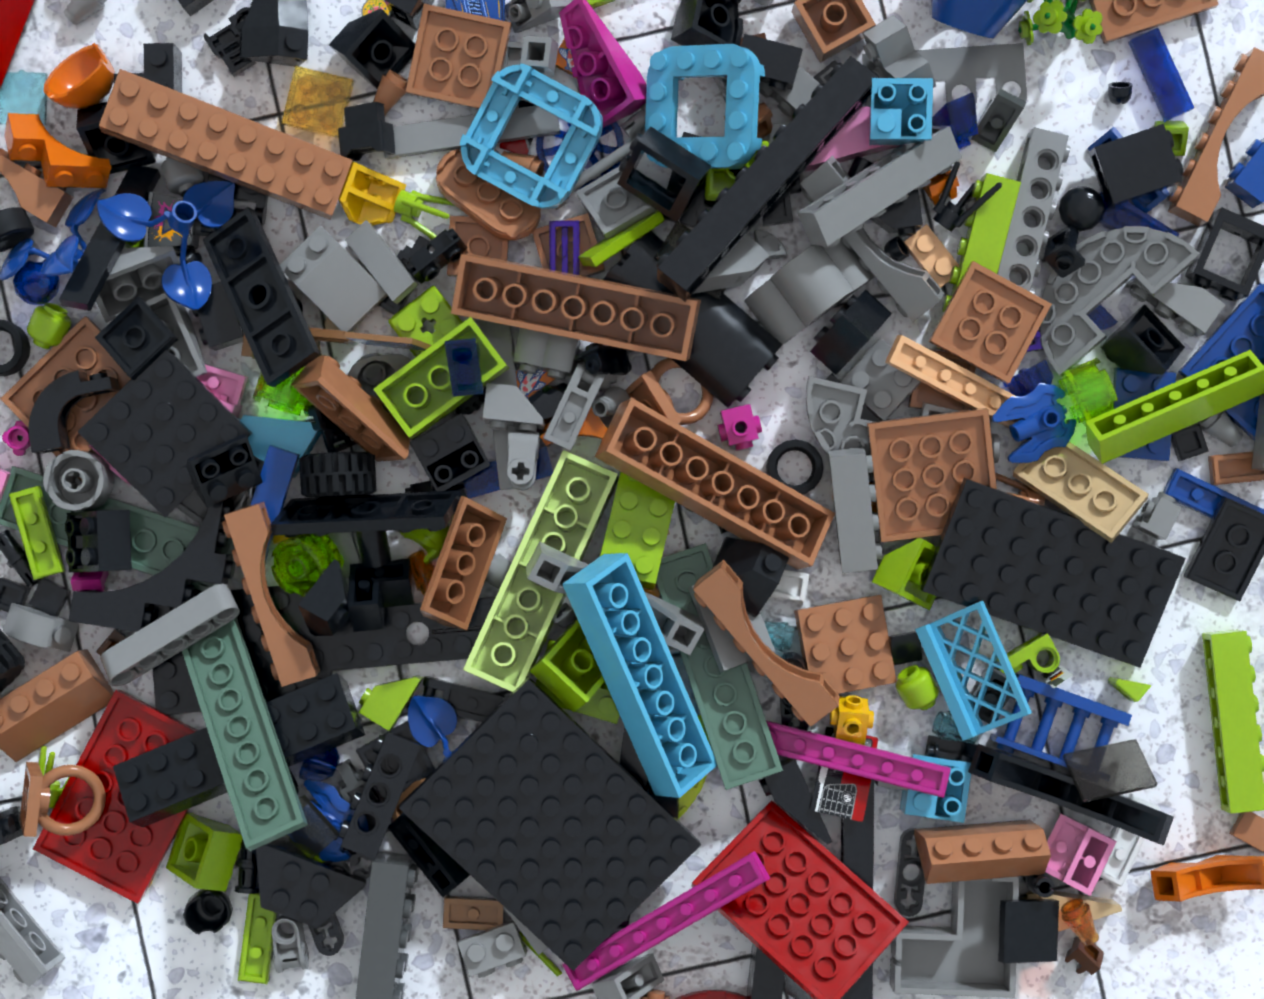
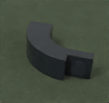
M77 370L67 373L50 383L39 395L31 411L29 420L31 452L44 454L70 449L67 419L71 409L84 398L120 391L118 379L108 377L107 373L90 375L88 381L87 373Z

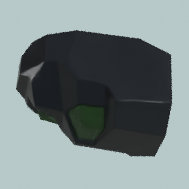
M568 384L546 385L528 398L529 402L543 418L545 424L553 418Z

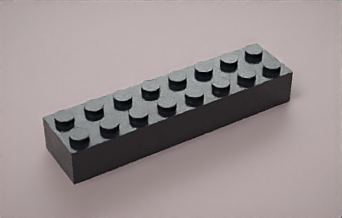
M338 673L266 702L288 767L365 735L348 683ZM207 727L113 766L129 822L140 827H146L227 793Z

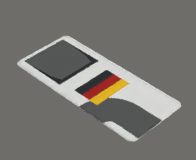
M1059 664L1053 672L1042 673L1039 677L1052 688H1055L1073 674Z

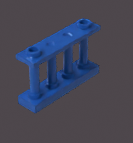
M1015 673L1018 681H1020V686L1027 702H1029L1030 697L1033 698L1034 694L1038 693L1046 696L1044 700L1046 706L1031 747L1015 742L1022 718H1019L1007 724L1003 737L991 733L990 739L997 742L996 748L1011 754L1017 749L1081 773V779L1094 784H1098L1099 779L1109 782L1110 777L1099 772L1114 727L1117 728L1119 723L1129 726L1132 715L1057 687L1052 688L1046 683ZM1017 701L1012 710L1013 714L1021 711ZM1066 703L1074 706L1072 710L1074 716L1060 756L1056 757L1043 752V748L1058 707L1061 708L1062 704ZM1093 713L1102 716L1100 720L1102 726L1088 766L1084 767L1070 761L1086 717L1089 718L1090 714Z

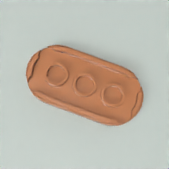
M456 149L448 152L438 163L436 182L440 193L494 236L504 240H519L529 236L537 228L541 218V209L527 204L471 173L463 162L461 150Z

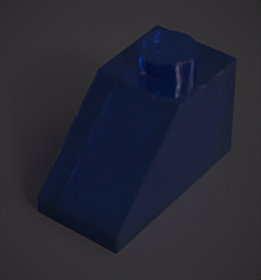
M973 92L946 103L932 117V126H950L959 151L970 146V140L978 134L976 104Z

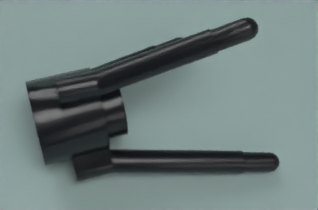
M955 162L940 199L933 208L937 212L933 219L950 232L955 227L960 228L969 216L1002 187V183L998 182L964 213L961 208L971 197L975 183L970 186L956 205L951 201L944 205L960 167V163Z

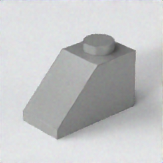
M653 953L612 970L591 985L597 999H639L662 983L664 978Z

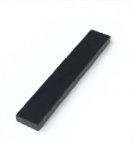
M131 164L115 195L123 193L136 194L148 202L149 192H153L161 177L159 170ZM101 221L59 298L62 306L91 311L127 242L113 236Z

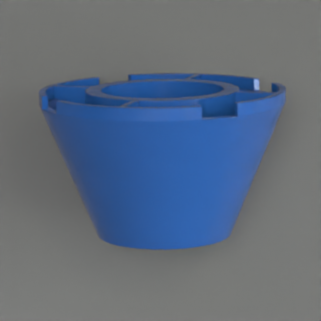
M931 0L932 18L951 27L994 39L1028 0Z

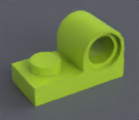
M1039 633L1006 653L1015 673L1024 667L1022 663L1025 661L1031 669L1041 673L1053 672L1060 663L1059 653L1048 633ZM1046 650L1049 660L1045 665L1039 666L1036 660L1037 655L1040 651ZM994 667L995 669H997V670H999V671H1001V672L1004 673L1003 670H1001V669H999V668H997V667Z

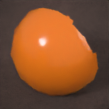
M93 43L63 60L48 76L44 83L43 91L53 102L66 108L86 109L100 103L110 93L115 71L99 45Z

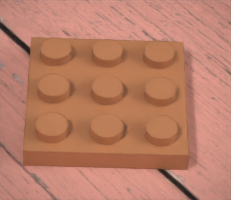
M424 4L406 93L479 109L493 83L491 81L492 77L497 71L500 72L503 69L512 27L511 22Z
M972 261L928 342L996 379L1009 384L1052 304Z
M881 595L794 610L802 657L805 660L806 670L821 673L838 694L897 682Z

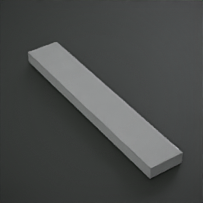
M538 106L515 108L498 143L561 134L559 119ZM476 114L393 126L395 154L388 155L384 152L385 158L392 159L461 149V137L463 134L466 135Z
M479 320L481 331L509 367L506 372L491 383L518 387L516 368L513 362L514 352L510 326ZM507 426V430L493 429L500 490L515 489L507 475V444L509 431H519V427ZM520 469V473L516 475L518 480H523V476L528 474H526L525 469Z

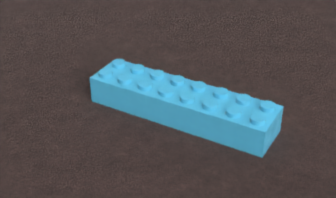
M628 553L603 554L562 583L654 794L656 796L680 798L717 766V762Z

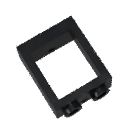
M650 127L643 136L638 133L632 141L629 149L633 152L631 156L627 155L620 165L619 171L622 174L617 184L677 223L689 209L711 165L653 127ZM644 152L686 179L678 196L636 170Z
M1223 207L1214 211L1196 249L1201 256L1188 267L1185 277L1191 279L1192 284L1197 287H1202L1206 290L1210 287L1219 291V296L1229 301L1248 297L1264 261V225ZM1220 229L1257 244L1240 285L1203 269Z

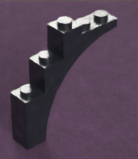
M228 498L208 507L206 516L196 536L184 552L158 574L144 582L121 590L106 592L74 591L69 621L137 632L154 622L155 609H152V604L177 608L195 596V585H192V580L228 584V580L232 579L235 573V562L232 561V554L221 552L222 547L225 548L228 542L222 522L225 521L224 515L233 511V500Z
M981 744L977 745L968 770L969 773L990 782L1066 807L1160 845L1165 844L1174 819L1172 815L1109 789L1087 783L1068 774Z

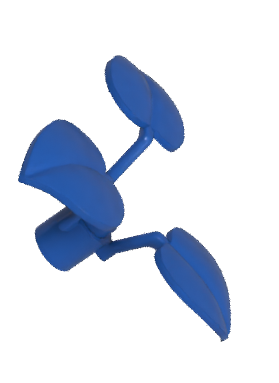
M208 181L196 184L185 192L182 201L174 204L171 212L165 211L162 216L152 221H149L152 215L151 207L139 195L123 193L97 201V211L101 222L113 236L123 241H140L146 235V226L154 227L168 220L169 226L174 231L182 234L180 265L173 264L165 269L161 279L162 288L171 300L191 310H199L205 305L211 293L212 278L208 268L202 262L192 261L186 264L189 230L192 228L196 217L203 226L209 228H219L231 219L234 211L235 184L233 182Z
M101 188L81 198L72 207L66 218L65 226L70 228L73 235L66 238L52 254H47L32 247L34 241L31 238L24 239L15 245L2 265L0 280L3 281L14 276L23 267L28 256L33 254L46 259L41 268V273L44 276L73 273L78 264V259L82 257L87 247L78 232V228L88 219L100 195L106 192V190ZM78 244H80L82 248L81 250L77 248Z
M419 695L412 697L408 707V723L413 737L425 747H432L441 739L445 760L452 753L449 750L448 740L445 736L451 734L457 726V714L454 707L441 698Z

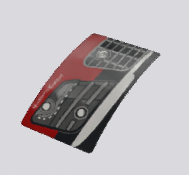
M826 727L825 735L834 737V728ZM866 735L865 746L877 748L878 738ZM819 766L810 810L862 822L864 820L871 779Z

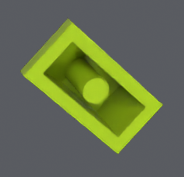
M416 675L379 684L373 690L367 688L359 701L362 708L358 713L390 731L400 718L423 677Z

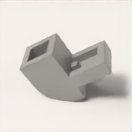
M524 36L523 42L508 41L503 69L512 65L525 64L551 78L555 75L559 45L552 37Z
M11 603L2 631L12 638L42 648L51 647L70 652L79 623L48 615L37 608Z

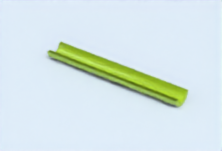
M519 931L522 941L557 977L561 975L562 971L543 952L538 955L523 933Z

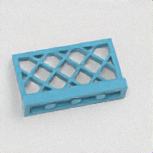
M979 601L935 622L915 629L962 741L1032 713L984 601ZM976 610L982 620L979 630L966 625L969 614ZM950 623L958 627L954 641L945 638L941 628L942 625ZM964 630L977 636L972 650L960 645ZM982 639L991 642L994 651L991 658L978 653ZM957 649L970 655L966 669L958 666L954 659ZM976 658L989 664L985 678L971 672ZM994 667L1004 671L1006 675L1004 686L990 681ZM969 677L982 683L978 697L970 694L967 689ZM988 686L1001 692L997 706L983 700ZM1007 695L1016 699L1021 710L1020 712L1013 714L1002 709ZM981 705L994 711L991 723L983 726L979 717ZM1000 714L1005 716V718L998 720Z

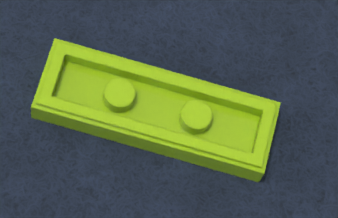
M655 211L608 240L603 239L578 256L583 266L597 267L663 223L665 219L661 212Z
M41 486L9 494L33 580L65 572Z
M260 893L248 895L238 981L268 984L273 954L271 931L277 920L278 913L261 908Z

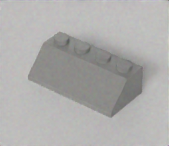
M0 878V958L7 960L13 968L15 977L21 983H25L30 987L66 957Z

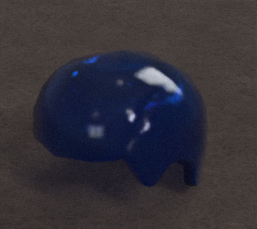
M46 259L42 262L28 261L14 276L13 285L15 293L27 304L43 305L56 297L59 291V275L44 276L41 273V268Z

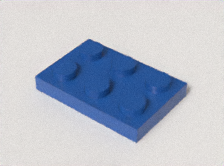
M1115 368L1111 410L1175 383L1176 373L1165 372L1163 375ZM1171 434L1119 457L1169 461Z

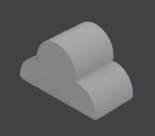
M842 241L830 248L812 245L779 269L768 281L751 293L744 302L763 328L783 346L874 277L861 266L858 260L859 256L853 248H847Z

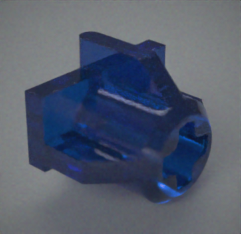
M1043 360L1028 369L1026 367L1020 369L1018 374L1013 376L1009 384L1004 382L1003 384L1005 387H1008L1013 395L1024 396L1031 393L1039 383L1052 384L1054 376L1046 360Z
M335 747L304 760L299 772V778L321 782L333 777L341 757L337 748Z

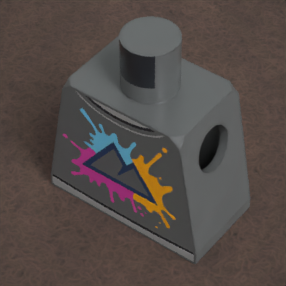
M149 192L148 204L152 211L149 221L162 216L165 211L171 212L174 204L182 200L156 192ZM196 217L192 228L189 230L187 248L198 249L200 236H208L217 228L203 226ZM168 220L154 227L146 226L143 247L173 246L175 251H180L182 234L174 231L169 226Z

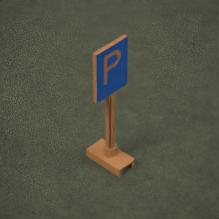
M309 327L315 341L335 343L359 342L364 345L423 351L432 346L414 338ZM244 334L241 356L255 359Z

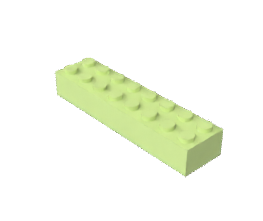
M565 450L562 451L463 668L464 671L510 692H514L530 677V670L537 662L567 594L554 592L528 580L526 566L539 542L580 561L583 560L619 480L617 473Z

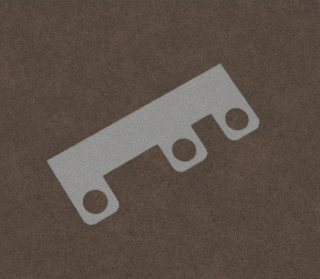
M1023 43L915 50L929 62L935 81H945L946 101L951 109L972 108L976 105V78L995 77L996 93L1000 88L1002 89L1005 83L1014 81L1021 88L1018 98L1025 102L1027 100ZM862 54L863 65L871 71L875 69L873 62L869 60L867 55ZM957 85L967 86L971 92L970 99L965 103H957L952 97L954 87ZM871 97L866 101V107H870Z

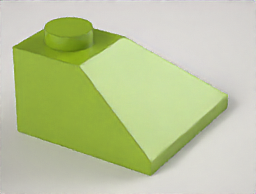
M917 538L884 555L878 569H876L872 583L930 611L936 596L923 592L920 588L936 546L922 538Z

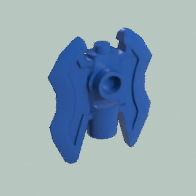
M1039 383L1027 395L1011 396L992 417L993 422L1020 418V420L1009 426V430L1016 442L1025 441L1007 457L1009 462H1035L1039 460L1044 452L1054 447H1066L1074 434L1076 419H1068L1066 423L1064 421L1067 409L1056 401L1065 397L1066 393L1064 390L1055 385Z
M305 780L304 786L318 803L312 799L303 809L308 825L289 833V835L296 842L308 844L315 849L322 861L340 862L348 860L351 854L348 850H344L341 847L343 839L339 838L338 835L344 820L351 821L354 810L349 809L351 804L340 797L334 786L316 780ZM365 814L359 817L358 824L362 829L368 830Z

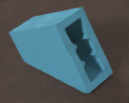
M243 415L242 419L238 418L252 432L248 437L253 455L262 461H265L270 445L299 454V458L310 454L321 436V432H323L313 430L311 422ZM299 459L293 478H296L300 471Z

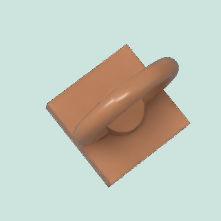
M665 358L658 362L652 370L641 375L625 390L630 398L632 397L679 425H688L701 420L710 410L714 398L701 385L702 398L697 408L688 413L676 412L669 394L659 384L661 376L666 371L672 368H681L671 358Z
M26 762L19 818L23 836L36 837L38 823L45 830L63 836L76 835L92 827L102 815L106 802L105 788L99 777L91 770L78 765L59 766L43 775L38 762ZM64 777H77L84 780L92 789L94 798L92 808L83 819L69 824L56 822L47 814L50 803V785Z

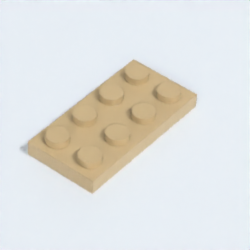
M1068 442L1066 447H1054L1044 452L1038 461L1020 463L1013 471V477L1072 517L1079 519L1085 526L1110 543L1115 540L1149 496L1148 493L1106 465L1101 464L1100 461L1071 442Z

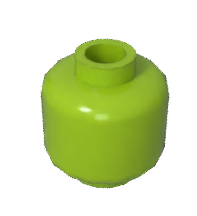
M45 303L44 306L36 307L27 326L28 334L34 339L33 343L44 349L58 346L72 325V321L67 315L68 311L53 303Z
M911 665L898 674L895 687L908 708L927 710L935 705V699L940 693V688L928 668Z

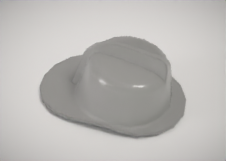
M369 353L362 356L351 367L348 375L357 379L362 385L361 388L368 395L380 399L373 389L409 363L411 358L402 354L381 355Z

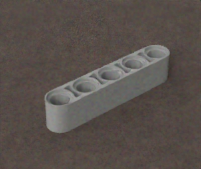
M217 584L206 589L103 652L100 660L112 686H122L130 683L234 620L239 615L240 610L228 585Z

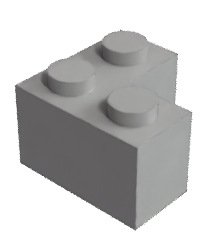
M894 15L863 32L866 45L863 46L869 60L874 64L875 69L872 72L879 76V78H933V88L937 86L929 62L915 51L907 26Z

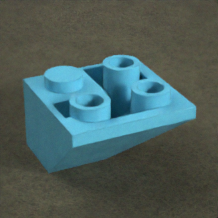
M872 78L869 145H904L932 140L933 78Z
M912 754V758L951 767L944 798L911 789L907 791L902 790L900 810L907 815L964 823L971 773L968 770L971 762Z

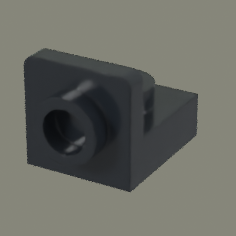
M1072 224L1048 238L1043 257L1061 278L1066 277L1085 265V259L1076 250L1079 232Z

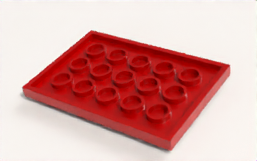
M120 689L115 690L76 764L94 772L103 783L106 802L102 815L92 827L76 835H57L43 828L33 850L139 904L189 809L146 827L130 823L113 766L199 730L170 715L159 712L156 708ZM70 777L49 817L56 822L64 824L74 823L83 819L93 805L94 798L90 786L80 778Z
M771 800L696 877L691 887H695L755 851L771 879L722 906L717 911L813 999H842L901 933L909 921Z

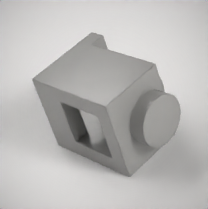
M1159 492L1157 497H1153L1152 500H1148L1144 504L1140 513L1143 517L1142 520L1134 521L1132 527L1158 540H1166L1182 507L1174 504L1175 498Z

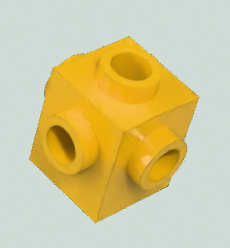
M855 695L840 696L839 706L830 712V725H833L834 738L865 745L867 728L872 729L874 722V711L869 710L868 699Z

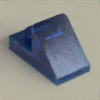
M476 338L445 341L453 397L483 394L480 347Z

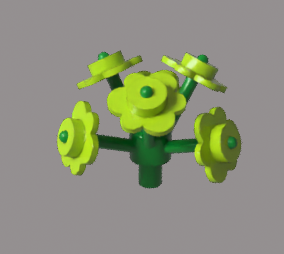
M1044 0L1040 5V10L1036 11L1033 15L1035 24H1032L1029 11H1024L1022 21L1018 23V32L1021 39L1025 38L1027 45H1031L1034 42L1033 31L1039 30L1041 33L1049 31L1052 34L1062 32L1067 39L1075 37L1077 40H1082L1085 44H1092L1096 39V35H1100L1103 30L1100 25L1103 16L1098 11L1092 12L1090 9H1085L1082 15L1075 17L1079 0H1066L1065 7L1059 0Z

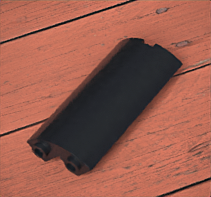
M649 231L631 245L626 254L611 268L602 280L674 294L657 280L658 267L656 266L660 258L666 252L671 254L673 249L655 233ZM720 290L694 293L690 297L701 299L690 359L687 361L672 360L728 408L735 399L741 402L752 390L747 385L762 368L768 371L779 359L775 353L782 344Z

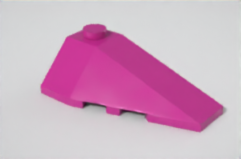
M573 0L559 12L566 46L571 50L574 67L571 68L573 77H577L580 94L588 97L599 109L603 117V127L633 114L640 109L641 105L646 104L647 84L640 71L588 1Z

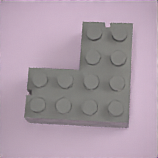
M1019 876L952 882L951 927L906 926L891 943V953L894 958H890L889 985L893 992L899 994L1015 998L1016 963L999 962L998 952L1000 900H1019Z

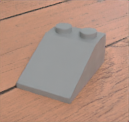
M321 225L280 264L282 271L341 331L351 332L388 296L368 272Z
M173 246L122 249L96 299V303L106 323L116 318L115 314L122 312L138 296L147 301L164 293L161 279L165 269L173 264L180 265Z
M165 292L145 301L179 339L169 350L196 377L206 374V366L185 306L171 300Z

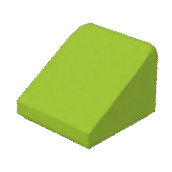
M1155 121L1154 127L1164 124L1166 131L1169 130L1174 140V147L1172 148L1174 156H1185L1189 132L1187 124L1184 121Z
M1114 677L1108 679L1109 684L1125 698L1133 702H1138L1151 687L1149 684Z

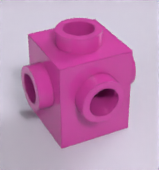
M747 404L722 410L720 412L722 424L717 425L721 442L727 441L728 447L735 446L736 451L753 447L752 441L759 439L757 433L762 432L759 416H753L751 405ZM735 425H743L744 433H738L735 430Z

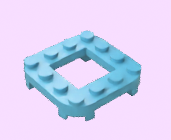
M735 44L672 46L654 53L650 58V66L647 73L645 132L650 127H653L711 165L710 169L729 168L735 170L743 168L762 145V138L757 137L759 83L760 77H765L764 65L759 63L758 58L752 51ZM727 77L724 137H677L679 80H684V78ZM647 154V157L650 161H654L659 166L668 168L667 166H665L664 164L660 163L659 161H657L656 159Z
M528 65L508 66L500 72L497 71L492 77L491 81L493 83L466 135L463 134L461 137L462 159L466 168L471 173L536 208L554 209L567 200L601 137L603 117L597 106L585 95L577 93ZM521 98L571 124L544 177L494 151Z

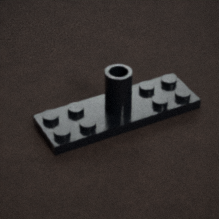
M250 207L245 208L205 237L203 242L265 382L274 388L319 357L321 353L302 314V302L294 296L255 210Z
M459 490L294 498L287 503L271 523L273 536L285 535L288 538L301 534L324 536L329 533L355 532L362 565L366 568H377L388 564L392 560L386 531L398 530L399 532L407 533L415 529H427L428 531L442 530L447 527L455 514L461 494Z

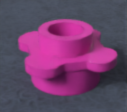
M17 421L15 426L9 428L2 435L3 442L7 443L17 456H23L26 453V449L30 447L29 429L22 421ZM21 435L23 437L22 441L18 440V436Z

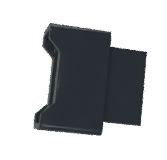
M371 102L344 108L346 127L338 128L341 156L353 161H360L366 153L384 151L388 155L395 154L393 124L385 122L384 104Z

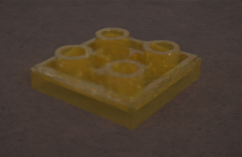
M295 66L281 123L285 126L339 138L338 128L344 126V108L349 105L354 85L353 79Z

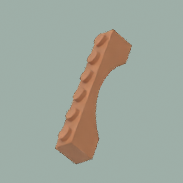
M1256 47L1246 54L1242 53L1238 57L1233 67V70L1236 71L1232 81L1228 80L1220 93V96L1224 98L1220 106H1215L1207 120L1210 126L1206 133L1203 132L1199 136L1194 146L1197 149L1193 160L1189 159L1183 168V176L1185 177L1180 186H1175L1168 201L1172 202L1168 212L1198 227L1209 221L1221 197L1217 163L1220 146L1227 129L1247 104L1264 96V51Z
M0 148V173L8 180L16 193L21 208L56 228L74 197L65 192L67 187H46L45 180L40 178L42 174L40 170L28 163L24 167L14 163L15 160L9 159L7 151Z
M264 501L228 512L224 515L223 529L227 538H232L235 547L232 550L233 559L236 566H241L244 574V578H242L243 589L246 595H251L254 603V606L251 607L252 615L256 624H261L264 633L261 635V642L266 652L270 651L273 660L270 667L274 679L279 680L281 687L317 676L320 668L311 642L300 636L285 622L276 609L269 593L265 559L272 529Z
M722 560L696 581L693 590L695 591L694 597L702 607H708L713 612L716 624L724 631L727 629L734 637L733 642L738 650L742 653L747 652L754 660L752 664L761 676L766 675L771 680L775 693L781 699L786 698L792 705L791 710L801 722L805 720L811 727L839 706V694L821 673L808 671L788 663L776 655L761 640L754 630L746 611L743 582L725 560Z

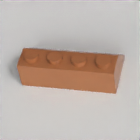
M325 355L319 356L303 368L291 386L362 449L375 455L377 462L405 460L407 458L410 438L393 415L389 414L382 407L383 403L375 396L368 395L361 388L362 385L357 379L346 375L339 369L340 365L335 359Z
M465 496L460 497L420 607L424 617L444 626L468 630L507 520L506 517Z
M88 649L74 652L0 699V749L15 762L20 761L108 705L114 691Z
M1031 820L914 829V837L926 884L1041 875L1045 873L1051 857L1044 829Z

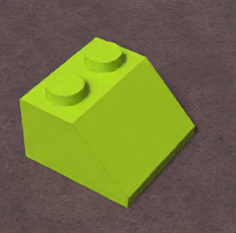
M187 812L176 834L166 869L196 889L226 892L229 880L233 874V867L238 852L242 846L243 838L241 832L230 825Z

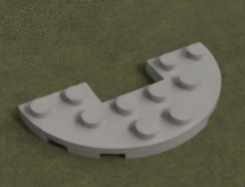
M1124 226L1123 228L1107 232L1102 231L1077 244L1076 250L1085 259V265L1064 278H1061L1053 270L1047 279L1042 299L1052 305L1039 328L1041 343L1048 360L1056 372L1062 377L1107 338L1088 315L1133 275L1155 296L1196 261L1201 254L1189 243L1169 232L1166 233L1143 226Z
M808 376L805 398L807 415L813 434L825 453L828 455V451L864 447L866 455H870L867 423L874 421L861 419L867 389ZM923 402L920 416L959 412V410ZM868 473L869 482L873 483V474Z

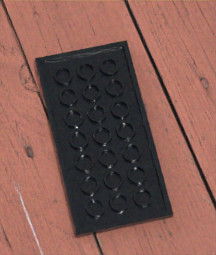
M964 477L920 589L923 592L966 607L979 601H984L991 616L1043 634L1048 633L1051 637L1140 668L1186 558L1120 533L1110 543L1085 526L1077 518Z

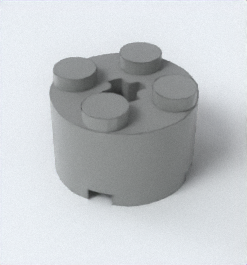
M68 450L48 463L44 471L43 485L45 491L53 500L52 502L58 507L72 511H90L103 506L110 497L113 490L114 477L113 472L109 469L110 466L99 455L80 450ZM76 477L83 479L81 485L75 483Z

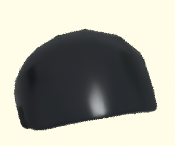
M1077 186L1064 194L1058 210L1062 222L1067 227L1072 224L1081 232L1093 229L1102 221L1105 204L1102 196L1094 189L1087 186Z
M200 889L189 898L185 906L183 918L186 926L195 934L199 935L205 931L216 933L230 921L233 907L229 896L222 891Z

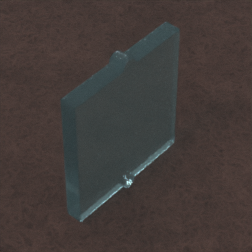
M22 69L19 72H6L0 88V124H6L8 113L39 114L42 124L46 125L47 95L43 90L48 76L47 73L25 72Z

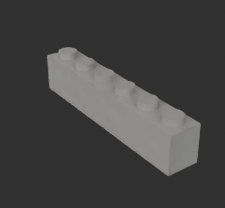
M932 126L931 141L901 145L797 212L810 244L824 246L825 248L839 244L841 237L847 233L860 230L864 227V222L870 218L883 215L887 211L886 208L888 206L906 200L909 197L908 193L914 189L923 188L931 183L930 179L934 176L950 171L953 168L952 164L962 159L950 126Z

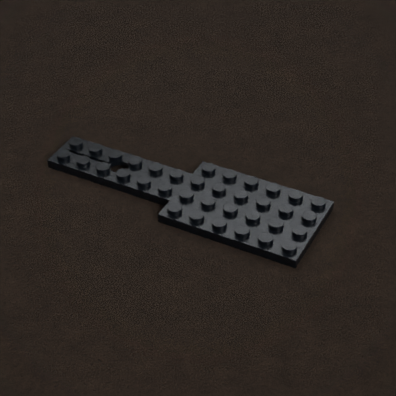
M315 583L268 587L274 605L285 622L300 636L311 642L320 668V672L315 677L281 687L280 681L275 680L271 672L270 664L273 663L270 651L266 652L261 642V635L264 634L261 624H256L252 615L251 607L254 606L251 595H246L244 589L230 590L240 610L237 620L265 702L333 675V670L468 659L481 631L477 629H482L496 598L485 597L478 599L468 630L474 631L444 626L426 618L420 611L422 603H416L414 605L385 607L384 629L354 632L349 617L347 623L342 628H339L333 636H314L310 634L298 605ZM152 604V609H155L154 621L175 608ZM422 622L428 627L429 637L424 644L415 645L407 639L406 630L411 623ZM182 651L153 668L156 710L165 715L201 712Z

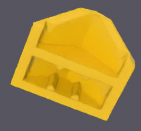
M352 162L338 200L348 219L354 223L361 225L365 220L372 225L393 222L396 214L394 212V205L397 196L401 190H405L406 184L356 162Z

